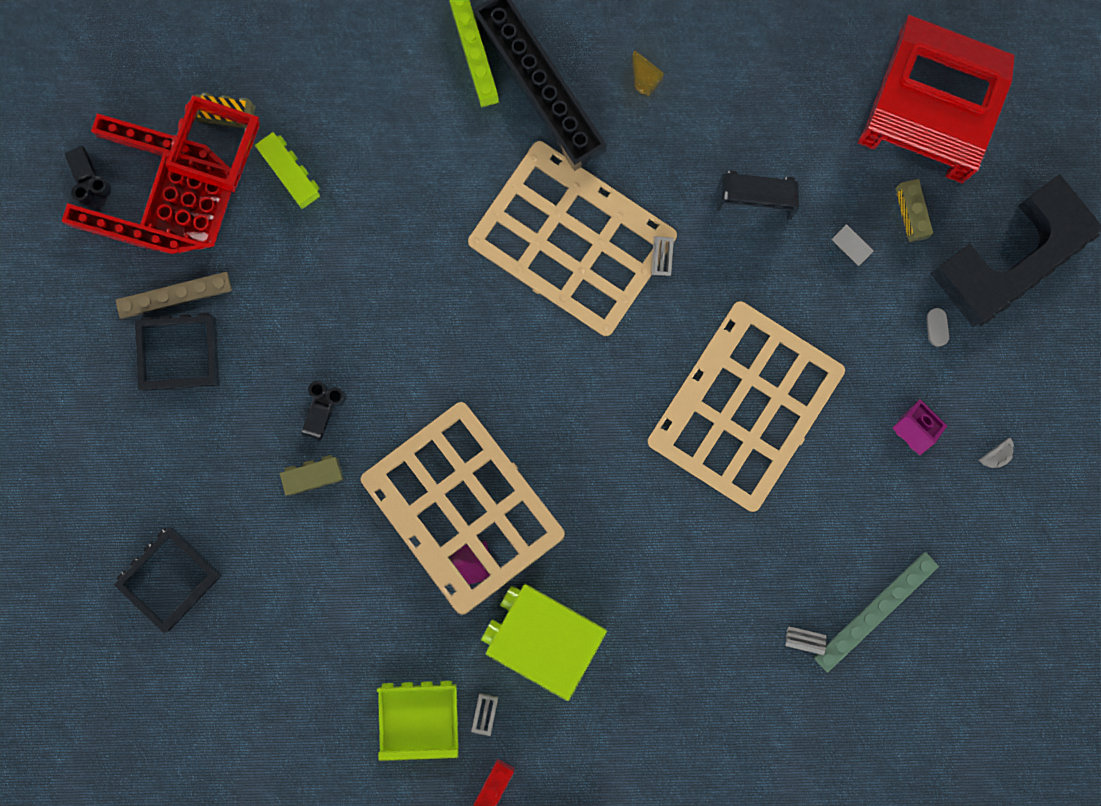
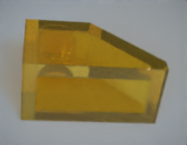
M634 51L632 54V68L635 88L641 94L650 96L663 80L664 73L638 52Z

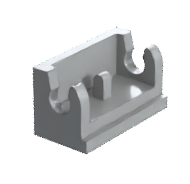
M847 224L831 239L858 266L874 252Z

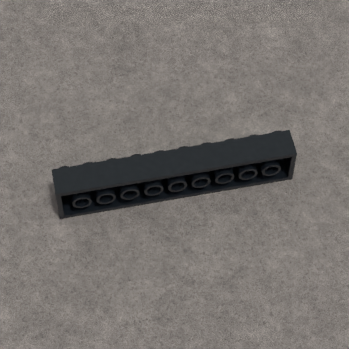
M488 0L473 9L475 20L572 169L576 171L605 153L606 143L512 0Z

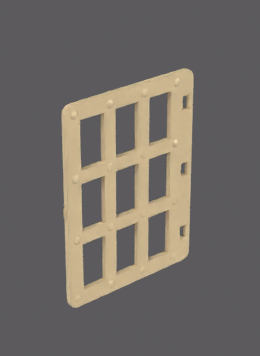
M538 141L533 144L468 239V243L471 248L531 287L532 291L538 295L540 293L602 336H609L613 333L651 277L653 254L652 249L642 264L609 242L621 224L652 245L655 236L674 238L675 241L677 232L583 168L574 171L565 156L544 142ZM552 155L562 161L559 166L550 160ZM535 167L568 188L557 206L524 185V182ZM600 187L610 192L607 198L598 192ZM516 194L549 216L538 233H535L504 212ZM578 195L611 217L600 234H597L566 213ZM649 219L659 225L656 230L647 225ZM497 222L530 243L519 261H516L485 240ZM559 223L592 244L581 262H578L547 241ZM659 241L658 265H659V258H660V244H661V241ZM665 241V255H666V253H667V248H668V241ZM539 251H542L573 272L562 290H559L528 269ZM601 252H604L635 273L624 292L590 270ZM583 279L617 301L605 319L571 298Z
M737 302L726 316L649 436L648 445L748 511L755 512L766 499L798 446L804 442L805 435L843 377L845 368L836 360L746 303ZM731 320L735 323V325L732 328V330L728 332L727 330H724V328ZM750 324H752L770 337L750 368L747 369L731 359L730 355ZM782 343L799 355L777 388L761 378L759 374L778 344ZM808 361H810L828 374L809 404L805 406L789 396L788 393ZM722 368H725L742 379L722 412L719 413L703 403L702 399ZM699 369L704 373L700 380L696 381L692 378ZM753 386L771 399L749 432L733 422L731 418ZM783 405L800 416V418L778 451L761 440L760 437L779 407ZM697 412L714 424L694 456L691 457L673 445L693 413ZM668 418L672 423L668 430L665 431L661 427ZM725 430L743 443L723 475L720 476L703 465V462ZM755 449L772 460V462L750 495L734 485L732 481L751 451Z
M463 402L455 404L361 476L363 486L459 614L468 613L558 544L565 535L562 527L518 472V467L514 462L511 463L470 408ZM458 420L463 422L483 448V451L467 463H464L442 434V432ZM432 440L456 470L438 485L414 454ZM490 460L493 461L515 490L497 505L473 475L475 471ZM404 461L428 491L410 506L387 476L389 472ZM462 481L466 483L487 511L470 526L467 525L445 495ZM380 489L386 496L382 501L375 494ZM522 501L547 531L545 535L529 547L505 516L508 511ZM434 502L438 504L459 532L458 535L442 547L438 545L417 517ZM494 522L519 553L502 568L498 566L476 537ZM414 536L421 543L417 548L409 540ZM465 544H468L491 575L473 590L448 558ZM450 583L456 590L452 596L445 588Z

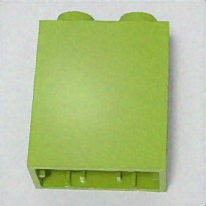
M526 583L521 590L511 585L500 605L509 611L502 625L492 620L481 638V641L490 645L485 654L569 701L607 630Z

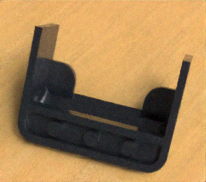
M726 171V174H722L719 180L716 211H720L724 203L788 210L787 219H791L799 209V183L793 177L778 179L741 175L736 171Z

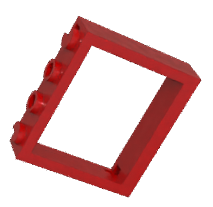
M192 95L191 100L185 105L186 113L184 118L179 120V131L172 138V149L166 154L165 163L167 169L170 172L235 192L260 126L259 117ZM198 110L247 125L227 180L177 164Z

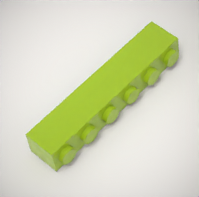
M449 0L480 106L485 107L498 103L497 90L470 1Z

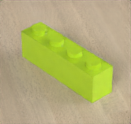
M272 132L255 146L303 209L320 197L317 192L320 188L314 180L309 181L306 177L309 173L304 166L301 165L299 167L295 161L298 158L292 150L289 152L284 146L287 143L281 135L277 137Z

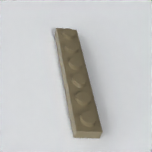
M223 272L116 299L115 301L119 318L124 319L231 292L232 287L228 273Z

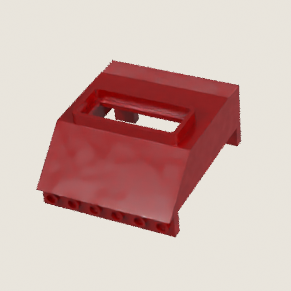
M908 14L906 22L900 30V38L866 126L859 136L857 143L875 150L881 141L884 140L947 164L951 167L947 170L945 177L963 184L978 171L1012 83L1015 55ZM917 55L989 82L982 105H977L910 79L909 76Z

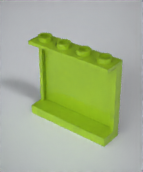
M426 681L421 682V685L413 686V682H403L401 686H394V683H382V687L377 688L379 695V761L458 758L457 684H452V681H440V685H433V682Z

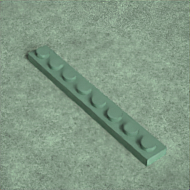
M926 552L920 555L825 646L824 655L816 654L813 659L828 673L939 567Z

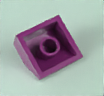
M919 399L897 421L892 429L909 444L913 451L921 455L937 442L947 425Z
M487 541L481 542L482 545L489 552ZM464 545L450 556V561L467 584L482 582L491 576L468 545Z

